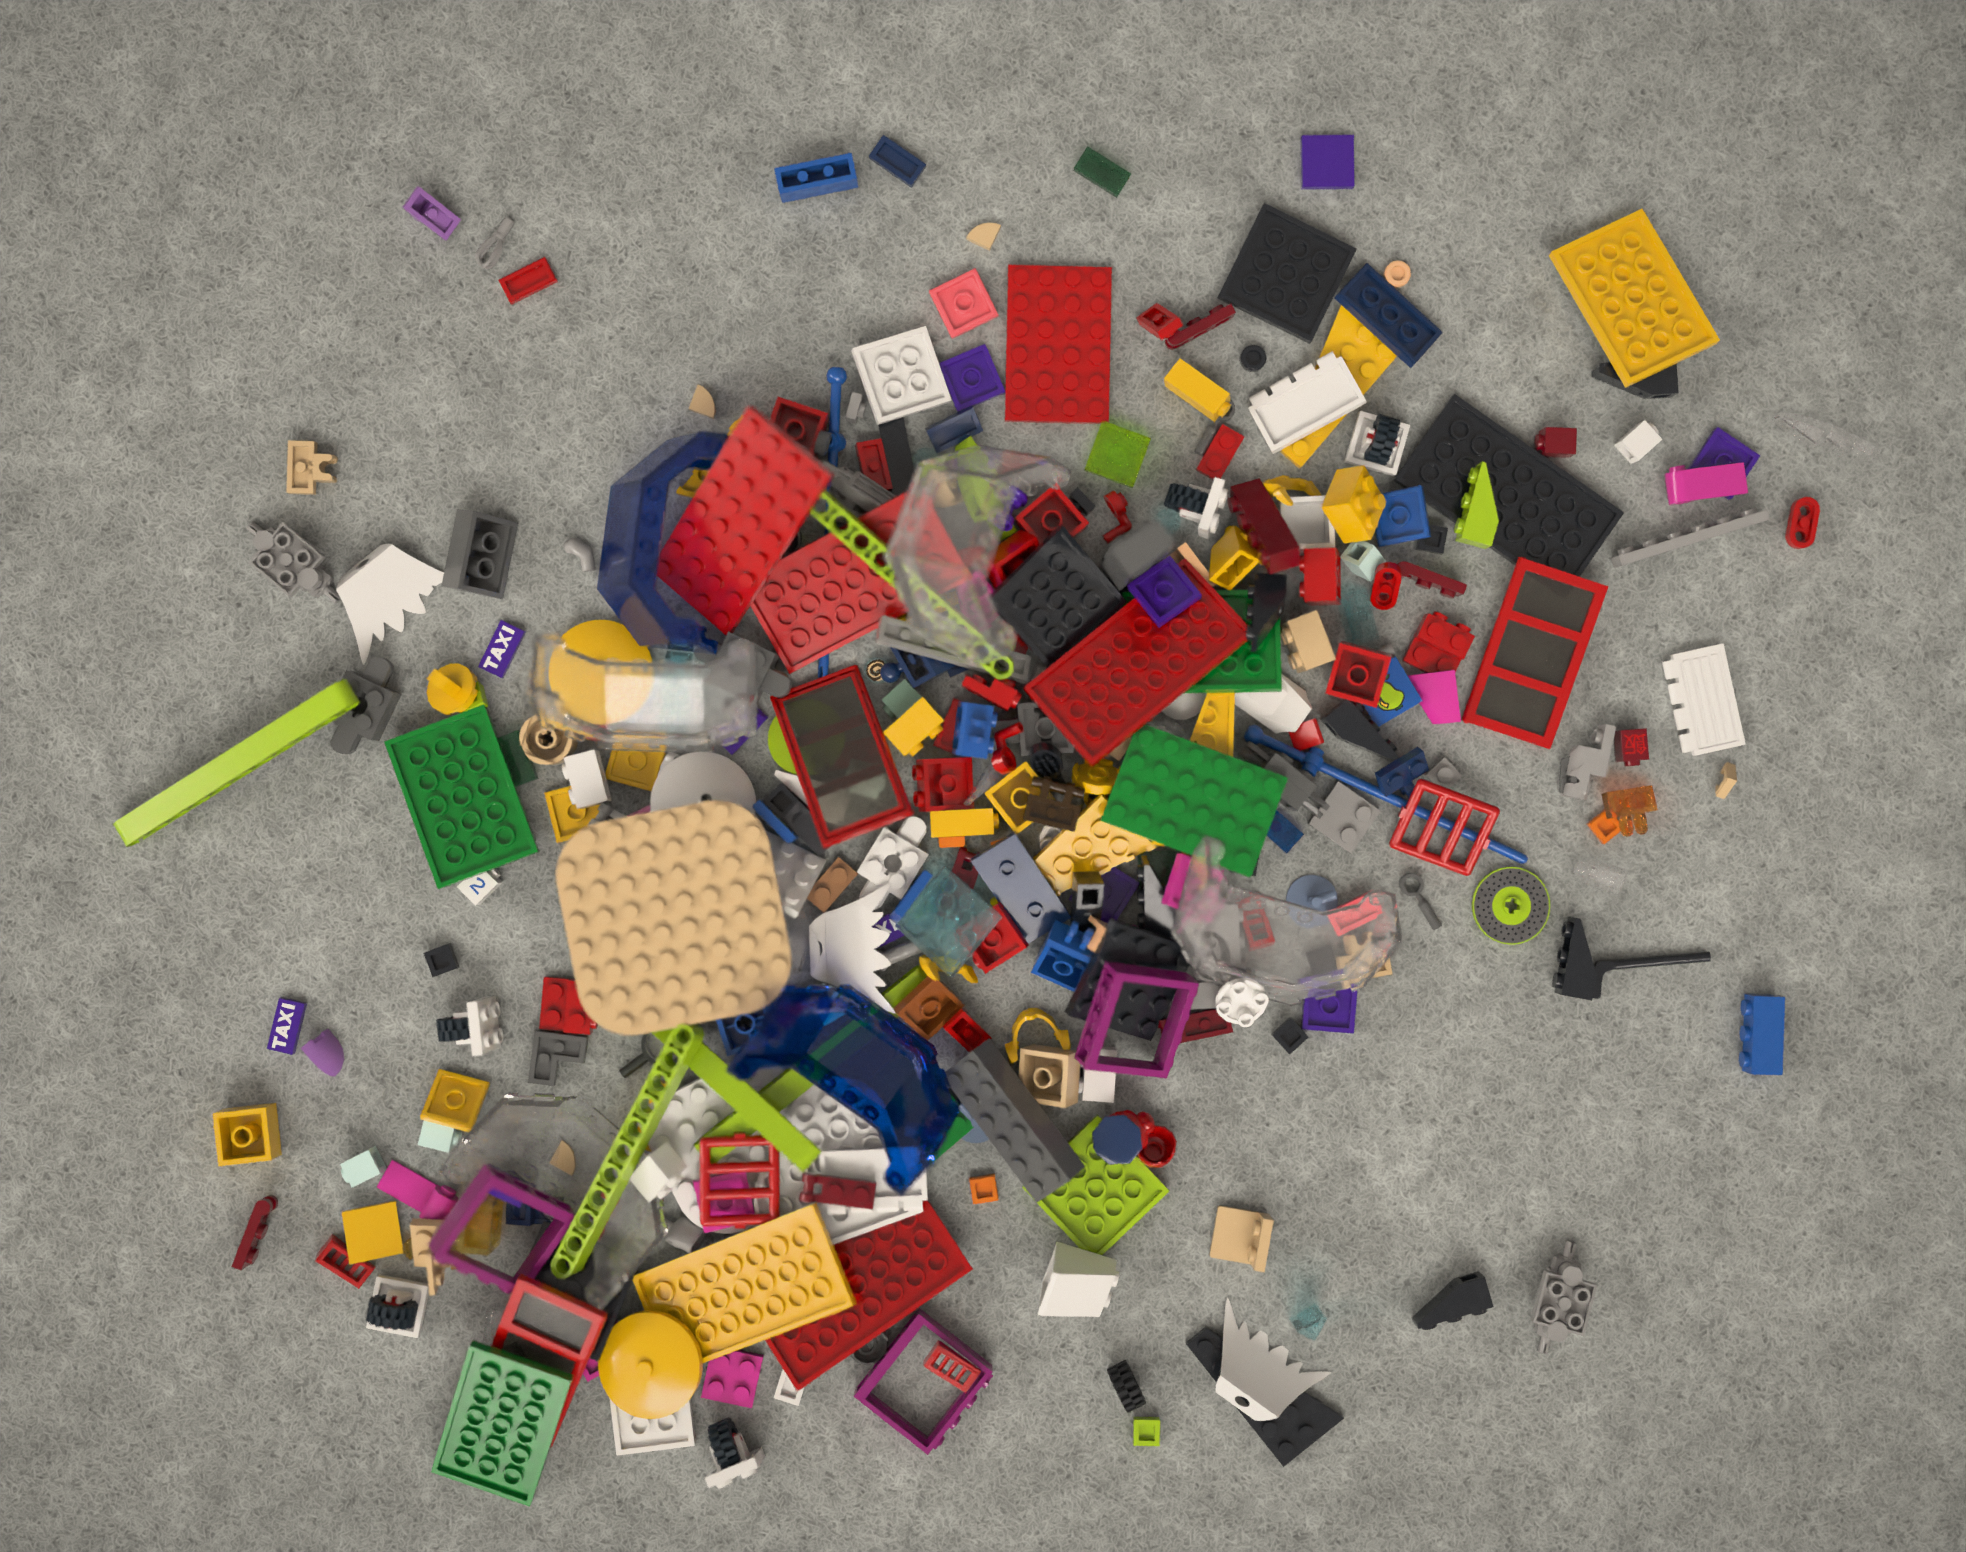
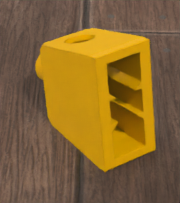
M1237 526L1226 527L1224 535L1211 549L1209 581L1229 591L1259 563L1257 551L1254 547H1250L1244 530Z

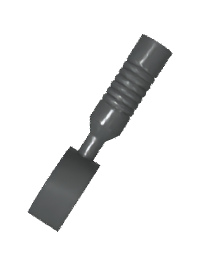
M1231 399V412L1229 416L1218 417L1212 425L1207 427L1194 451L1195 453L1204 456L1217 432L1218 423L1226 422L1232 418L1235 413V404Z
M823 430L819 432L814 452L818 453L816 459L821 463L824 461L823 455H826L832 438V433Z
M1415 873L1404 874L1399 881L1400 891L1407 896H1415L1420 910L1432 929H1438L1442 926L1441 922L1428 901L1420 895L1424 888L1423 879ZM1407 877H1415L1418 881L1419 886L1415 892H1407L1403 884Z

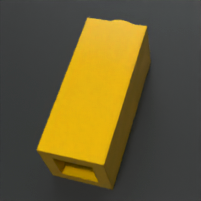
M1182 359L1176 362L1164 378L1165 387L1214 422L1219 416L1224 417L1231 407L1230 393Z
M993 808L930 811L931 838L994 834V829H999L998 813H993Z

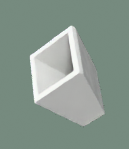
M1056 1242L1041 1284L1038 1315L1100 1317L1103 1307L1108 1308L1112 1295V1292H1109L1111 1286L1116 1287L1120 1272L1116 1271L1117 1260Z

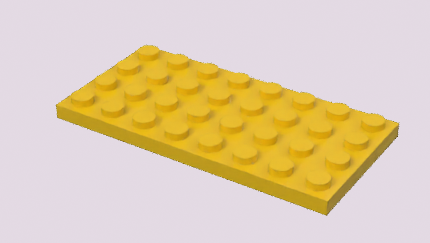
M817 1203L638 1273L633 1279L644 1310L662 1311L673 1315L692 1331L700 1346L703 1363L856 1304Z

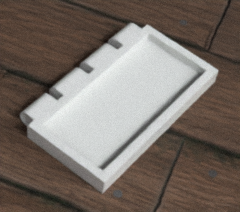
M1332 351L1316 360L1319 369L1315 370L1312 363L1294 372L1293 376L1296 380L1294 383L1287 376L1269 386L1273 393L1272 395L1268 396L1266 390L1263 389L1249 397L1252 406L1248 409L1272 454L1366 404V399L1342 356L1336 358Z
M1724 644L1670 655L1671 660L1662 662L1666 680L1672 678L1676 680V683L1667 685L1671 705L1681 703L1682 707L1673 710L1677 730H1687V733L1678 735L1682 753L1691 751L1692 756L1746 745Z
M925 1146L821 1150L822 1152L819 1155L820 1174L877 1181L874 1203H877L878 1212L899 1211V1202L904 1201V1211L923 1210L922 1201L928 1200ZM821 1203V1205H827V1215L846 1214V1206ZM851 1207V1214L873 1213V1210Z

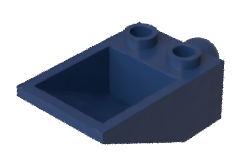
M949 610L938 615V617L942 619L949 617ZM931 620L920 624V626L942 631ZM958 624L955 627L958 635H968L965 624ZM890 647L898 663H885L880 669V676L885 682L894 683L900 678L901 672L904 671L913 689H918L958 665L914 653L906 654L903 650ZM918 667L925 668L926 673L924 676L919 677L916 674Z

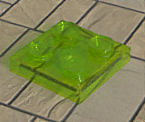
M1102 420L1084 471L1133 488L1151 438Z

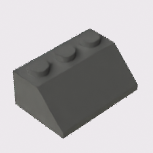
M457 509L441 586L503 599L518 523L477 511Z

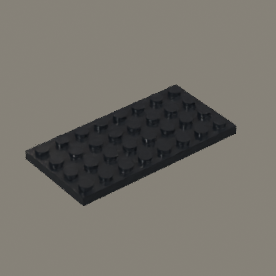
M1456 394L1450 397L1393 479L1403 488L1422 485L1426 504L1456 524L1457 519L1462 517L1464 508H1461L1462 498L1465 493L1469 492L1471 483H1468L1469 473L1472 467L1475 468L1479 463L1485 462L1499 520L1493 544L1489 548L1513 565H1516L1518 557H1525L1527 560L1579 577L1624 514L1619 508ZM1528 571L1525 572L1562 599L1566 598L1573 587Z

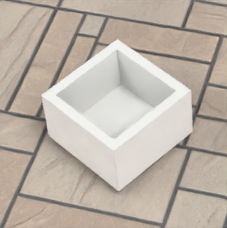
M1326 495L1290 497L1294 504L1292 506L1285 505L1279 500L1275 502L1276 507L1300 545V553H1303L1305 548L1335 547L1334 527L1321 508Z

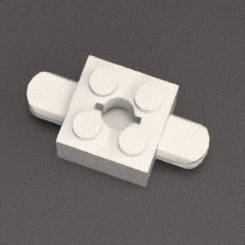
M914 816L905 819L897 833L884 827L857 873L868 879L860 892V898L891 883L889 890L874 910L882 906L889 893L902 900L929 853L918 847L926 834V824L919 817Z

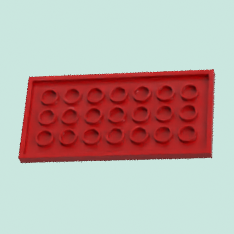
M753 405L747 407L650 570L723 634L733 633L835 474Z
M922 483L857 517L942 594L972 579L968 567ZM849 522L839 528L843 530L847 529L849 527ZM832 532L781 558L751 604L753 612L789 674L877 629L882 615L896 619L916 608ZM858 534L856 536V543L860 547H867L869 545V538L864 534ZM878 552L876 554L878 564H889L890 559L886 553ZM905 570L896 572V579L900 583H907L909 581V574ZM919 588L915 592L916 597L921 601H926L930 598V594L925 588Z
M1185 558L1177 565L1202 594L1200 600L1158 628L1134 598L1024 686V691L1091 767L1095 766L1247 642V624Z
M929 1200L922 1201L924 1212L833 1245L856 1301L855 1305L765 1339L797 1392L973 1270V1267Z

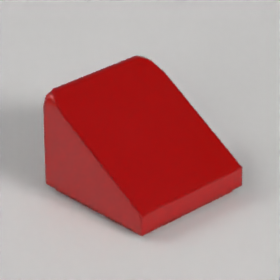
M1316 718L1302 722L1296 732H1289L1293 747L1298 750H1304L1324 743Z

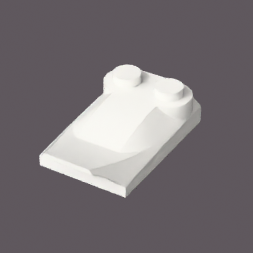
M1283 674L1281 692L1235 693V706L1275 734L1296 732L1312 709L1306 691Z

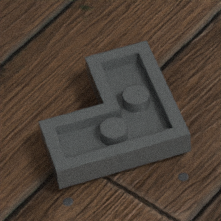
M535 1030L528 1083L555 1086L559 1061L585 1063L589 1036Z

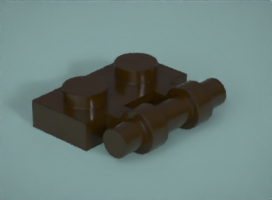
M1033 776L1031 786L1041 788L1039 796L1029 794L1023 820L1075 832L1081 806L1071 804L1072 796L1083 798L1085 788L1077 787L1075 783L1068 781L1067 784L1053 781L1051 777L1044 776V778ZM1049 791L1064 794L1063 801L1048 799Z

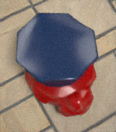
M1130 1110L1117 1111L1109 1116H1105L1092 1132L1095 1153L1109 1165L1130 1164L1138 1153L1147 1146L1148 1136L1155 1129L1154 1118L1144 1111L1135 1114Z

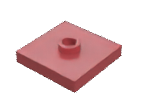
M976 268L929 290V294L951 339L998 317L995 306Z

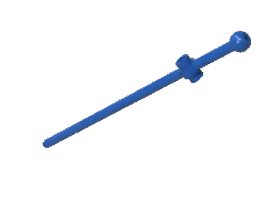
M831 367L826 374L827 381L831 384L828 432L832 433V438L828 448V462L838 468V452L846 447V439L839 432L841 385L846 382L847 374L844 368ZM831 481L829 482V484H828L827 487H826V490H827V491H828L829 488L832 486V485H830V484H831ZM826 500L825 511H827V510H828V507H829V504H828L827 500ZM827 527L824 528V535L831 532ZM829 654L819 658L818 678L822 677V671L823 677L828 675Z
M1249 725L1244 734L1246 742L1250 741L1255 745L1260 743L1301 762V769H1304L1313 777H1315L1317 771H1321L1399 808L1406 806L1408 800L1393 793L1386 797L1380 792L1378 786L1324 762L1322 758L1324 752L1319 748L1310 747L1308 752L1304 753L1263 734L1262 728L1258 725ZM1418 805L1414 815L1428 820L1432 811ZM1441 816L1437 825L1451 831L1455 822ZM1464 827L1461 836L1475 842L1478 832ZM1490 838L1491 841L1487 847L1488 849L1521 864L1528 861V857L1524 853Z

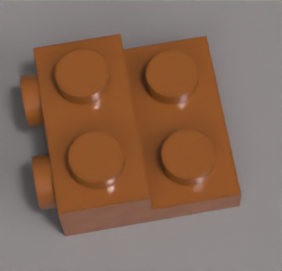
M927 976L893 1009L922 1038L928 1041L965 1005L945 983L933 980Z

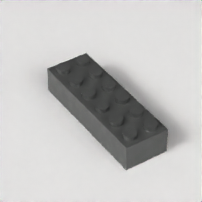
M1148 518L1134 527L1135 529L1129 534L1130 536L1127 537L1124 534L1115 540L1103 556V563L1100 569L1118 592L1161 562L1176 546L1157 518L1151 522Z
M990 1038L942 1074V1077L1036 1203L1066 1184L1085 1167Z

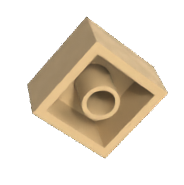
M1317 610L1280 625L1281 643L1283 646L1287 645L1290 655H1287V659L1292 670L1296 669L1297 673H1301L1336 660Z
M1037 1044L1020 1048L1019 1078L1038 1104L1067 1108L1078 1103L1080 1063L1074 1058L1076 1050H1063L1058 1047Z

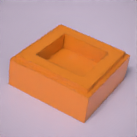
M1605 808L1587 823V826L1602 844H1606L1624 829L1623 825L1609 808Z
M965 836L938 837L940 848L964 847Z
M995 1173L969 1177L973 1205L999 1200Z

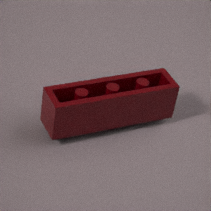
M1258 478L1230 486V498L1227 499L1228 508L1231 513H1235L1237 516L1239 528L1245 530L1250 547H1254L1257 551L1260 565H1264L1269 574L1299 566L1300 545L1261 479Z

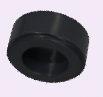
M1249 345L1244 348L1240 354V364L1243 369L1248 372H1257L1262 369L1267 358L1264 349L1258 345Z

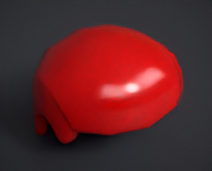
M1155 1125L1154 1132L1148 1136L1147 1146L1137 1155L1139 1160L1148 1167L1161 1168L1167 1165L1174 1157L1177 1141L1173 1132L1165 1126Z

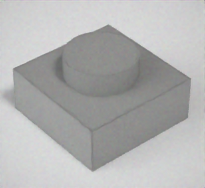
M852 392L845 416L847 422L857 424L858 418L863 419L867 403H863L862 394Z
M1442 757L1424 774L1430 782L1446 788H1450L1462 777L1445 757Z

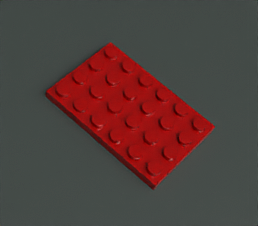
M1008 265L1005 422L1109 423L1112 267Z

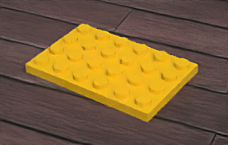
M1643 209L1551 251L1549 255L1551 261L1625 388L1712 347L1720 341Z

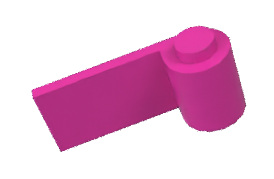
M1744 462L1686 469L1685 465L1669 468V473L1664 474L1669 505L1748 493Z
M395 1160L390 1162L377 1185L378 1189L421 1212L419 1215L421 1219L445 1220L458 1201V1197L455 1195L456 1191L446 1185L441 1187Z

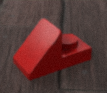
M961 1008L942 1026L969 1053L989 1038L990 1040L992 1039L965 1008Z

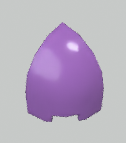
M329 1029L322 1031L317 1038L311 1039L301 1047V1050L324 1073L336 1076L342 1069L344 1062L343 1048Z

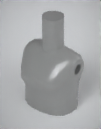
M660 1216L656 1221L657 1226L668 1231L665 1236L667 1243L688 1253L696 1251L706 1236L702 1228L693 1224L686 1217H680L675 1222H672Z

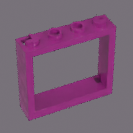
M1105 961L1074 1058L1085 1070L1167 1079L1174 1063L1176 1050L1181 1043L1182 1033L1189 1019L1190 1009L1197 995L1199 983L1187 972ZM1123 981L1177 988L1153 1061L1099 1055Z
M484 1164L428 1245L433 1253V1259L442 1265L449 1263L462 1274L468 1275L471 1273L481 1282L487 1285L493 1283L498 1285L503 1292L511 1294L520 1274H524L532 1279L536 1277L568 1231L576 1214L569 1204ZM492 1188L554 1217L549 1227L513 1277L450 1248Z
M918 1308L888 1346L887 1353L878 1363L874 1364L855 1388L854 1397L928 1455L933 1448L936 1450L938 1446H941L945 1439L943 1435L949 1428L953 1430L961 1419L960 1414L964 1408L969 1409L977 1399L975 1394L981 1387L986 1388L989 1385V1381L993 1377V1365L922 1309ZM923 1325L981 1370V1373L968 1391L960 1393L927 1436L871 1393Z

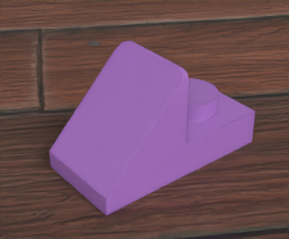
M419 186L415 188L402 207L416 221L423 223L443 240L449 238L461 221L459 217Z

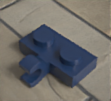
M1416 747L1375 772L1380 792L1387 797L1399 789L1403 796L1407 794L1409 799L1415 787L1412 781L1429 771L1424 751Z

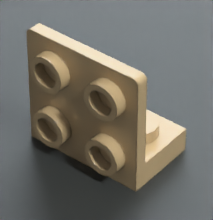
M1219 1205L1217 1207L1209 1252L1210 1257L1250 1264L1254 1271L1265 1272L1274 1220L1267 1213Z
M413 1218L410 1224L414 1267H427L429 1295H436L438 1287L444 1283L445 1268H449L450 1264L442 1265L434 1260L428 1243L444 1220Z

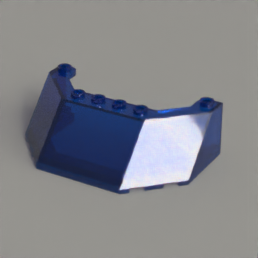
M698 431L668 439L610 487L597 590L639 646L717 654L718 641L709 640L706 637L707 627L701 626L691 618L677 617L655 587L669 483L685 469L710 471L730 437L727 433Z
M827 984L809 985L807 988H796V985H786L725 1070L740 1081H749L755 1076L758 1069L791 1068L877 1129L889 1161L883 1175L884 1181L890 1189L901 1197L934 1163L960 1111L957 1101L952 1100L948 1090L951 1085L945 1070L940 1069L936 1057L938 1053L935 1045L850 984H841L839 987H828Z

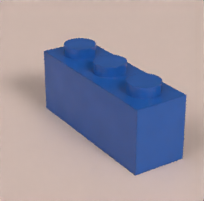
M852 153L774 168L782 203L858 188Z
M1744 994V1000L1741 1001L1740 1005L1741 1014L1744 1015V1024L1740 1028L1743 1052L1739 1054V1064L1742 1067V1071L1754 1075H1783L1785 997L1773 994Z

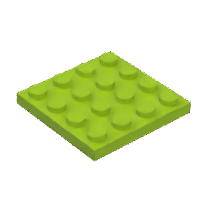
M1097 1114L1068 1141V1144L1085 1167L1070 1181L1037 1202V1204L1080 1249L1103 1255L1169 1192V1189L1139 1160L1138 1156L1130 1164L1109 1165L1095 1153L1092 1132L1102 1121V1118ZM1022 1185V1188L1029 1194L1026 1188Z

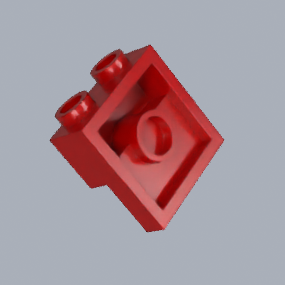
M1436 611L1433 614L1427 613L1423 616L1402 661L1425 673L1455 670L1456 672L1475 636L1470 634L1471 628L1464 624L1457 623L1454 626L1446 622L1448 617Z
M973 674L971 678L966 675L961 684L962 688L1006 712L1009 707L1015 709L1022 696L1021 693L1014 689L1016 684L1007 679H1000V681L994 679L989 688L986 686L987 680Z
M972 757L916 760V765L912 766V778L914 781H917V791L913 793V803L915 807H918V812L975 809Z
M998 902L983 913L981 912L956 930L960 943L969 949L973 955V962L985 974L1029 946L1001 902Z
M545 976L543 979L539 1029L586 1035L593 1033V1029H597L598 1024L585 1011L578 995L576 980Z

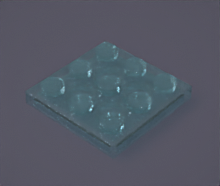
M943 866L895 927L932 961L936 962L937 966L949 977H954L1003 916L950 868Z

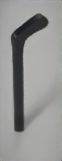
M1710 952L1598 960L1594 963L1597 977L1593 998L1598 999L1601 997L1603 975L1607 971L1710 962Z

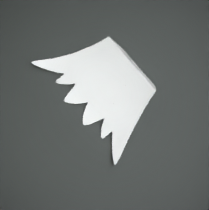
M383 544L377 547L340 578L336 588L351 621L363 665L369 655L373 633L380 641H383L384 622L395 630L402 632L404 629L402 609L412 613L425 614L426 610L419 594L428 596L434 589L432 586H437L443 580L444 572L415 559L393 544Z
M890 883L850 904L821 914L810 924V973L816 980L837 986L895 1014L891 1005L875 988V986L884 987L886 984L878 975L873 973L875 970L891 965L885 956L874 950V948H877L888 939L890 933L872 927L883 916V912H873V910L889 890ZM818 941L822 944V953H821V955H820V948H819V943H818Z
M1227 1298L1224 1315L1221 1374L1216 1384V1393L1255 1421L1278 1418L1300 1394L1326 1378L1331 1372L1299 1373L1303 1365L1302 1362L1286 1366L1289 1351L1284 1346L1268 1351V1335L1261 1330L1250 1340L1245 1321H1243L1240 1329H1238L1230 1301ZM1239 1396L1246 1398L1250 1402V1405L1248 1406L1247 1403Z

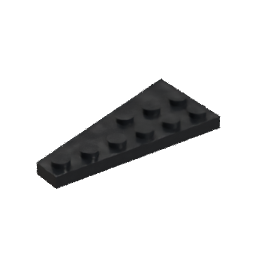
M1204 1327L1189 1339L1186 1345L1217 1383L1221 1374L1223 1337L1208 1327ZM1305 1391L1275 1419L1255 1421L1238 1409L1283 1467L1344 1419L1343 1415L1329 1408ZM1239 1396L1247 1403L1248 1406L1250 1405V1402L1246 1398Z

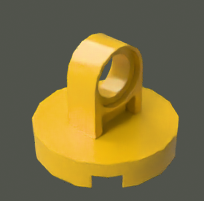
M459 663L445 665L439 670L434 668L426 678L429 680L426 692L428 702L434 709L445 715H451L450 713L457 711L459 713L465 711L472 705L478 693V690L475 689L476 681L478 682L476 675L469 668Z
M1102 759L1093 767L1086 760L1084 764L1079 765L1078 762L1074 764L1071 779L1075 786L1085 788L1084 802L1086 805L1093 801L1088 796L1090 793L1104 795L1106 798L1108 794H1111L1121 768L1120 766L1119 769L1113 767V761Z

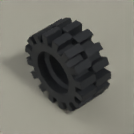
M1126 1360L1107 1368L1110 1380L1127 1413L1146 1404L1138 1382Z

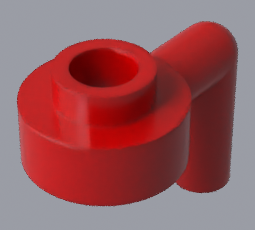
M1114 490L1104 495V500L1120 525L1102 535L1107 544L1132 528V524L1126 515L1125 507L1128 506L1127 500L1121 492L1116 493Z
M1020 722L1001 729L994 734L997 749L993 751L991 763L993 768L1003 775L1016 769L1015 756L1007 747L1005 739L1024 731L1023 725Z

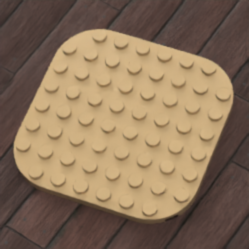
M707 801L599 822L577 832L564 846L557 863L556 882L578 995L585 1011L601 1027L618 1034L639 1035L675 1028L679 1024L691 1025L747 1014L767 1006L784 988L791 971L792 954L771 845L762 823L747 809L728 801Z

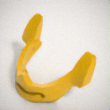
M1281 475L1262 482L1271 498L1276 497L1280 502L1288 506L1294 504L1286 490L1304 491L1310 496H1322L1312 481L1301 478H1290L1289 476Z
M925 954L919 957L921 969L933 980L940 981L938 972H953L962 974L971 983H978V978L972 966H968L960 961H952L945 956L926 957Z
M1040 1008L1023 1010L1012 1026V1041L1005 1044L1007 1057L1011 1063L1018 1060V1031L1026 1020L1040 1018L1049 1023L1054 1030L1056 1040H1059L1063 1050L1071 1048L1068 1030H1060L1054 1018Z

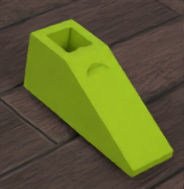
M1481 462L1475 468L1472 467L1469 473L1468 483H1471L1469 492L1465 493L1462 498L1461 508H1464L1462 517L1456 521L1454 533L1457 534L1455 539L1457 542L1487 549L1493 544L1499 520L1487 464Z

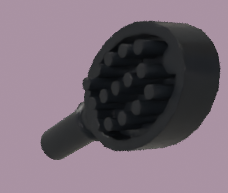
M1040 742L1032 746L1029 753L1032 770L1042 778L1047 776L1051 777L1053 781L1066 784L1061 774L1063 771V761L1059 749L1046 742Z

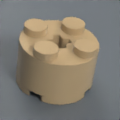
M542 712L525 721L520 731L519 740L526 756L533 762L543 765H557L564 763V757L571 756L576 751L578 733L575 725L567 717L558 713ZM551 734V737L554 738L553 743H548L544 739L545 735Z

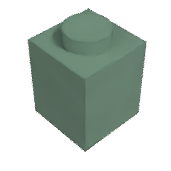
M904 679L882 699L885 703L882 709L891 719L895 716L899 719L922 697Z

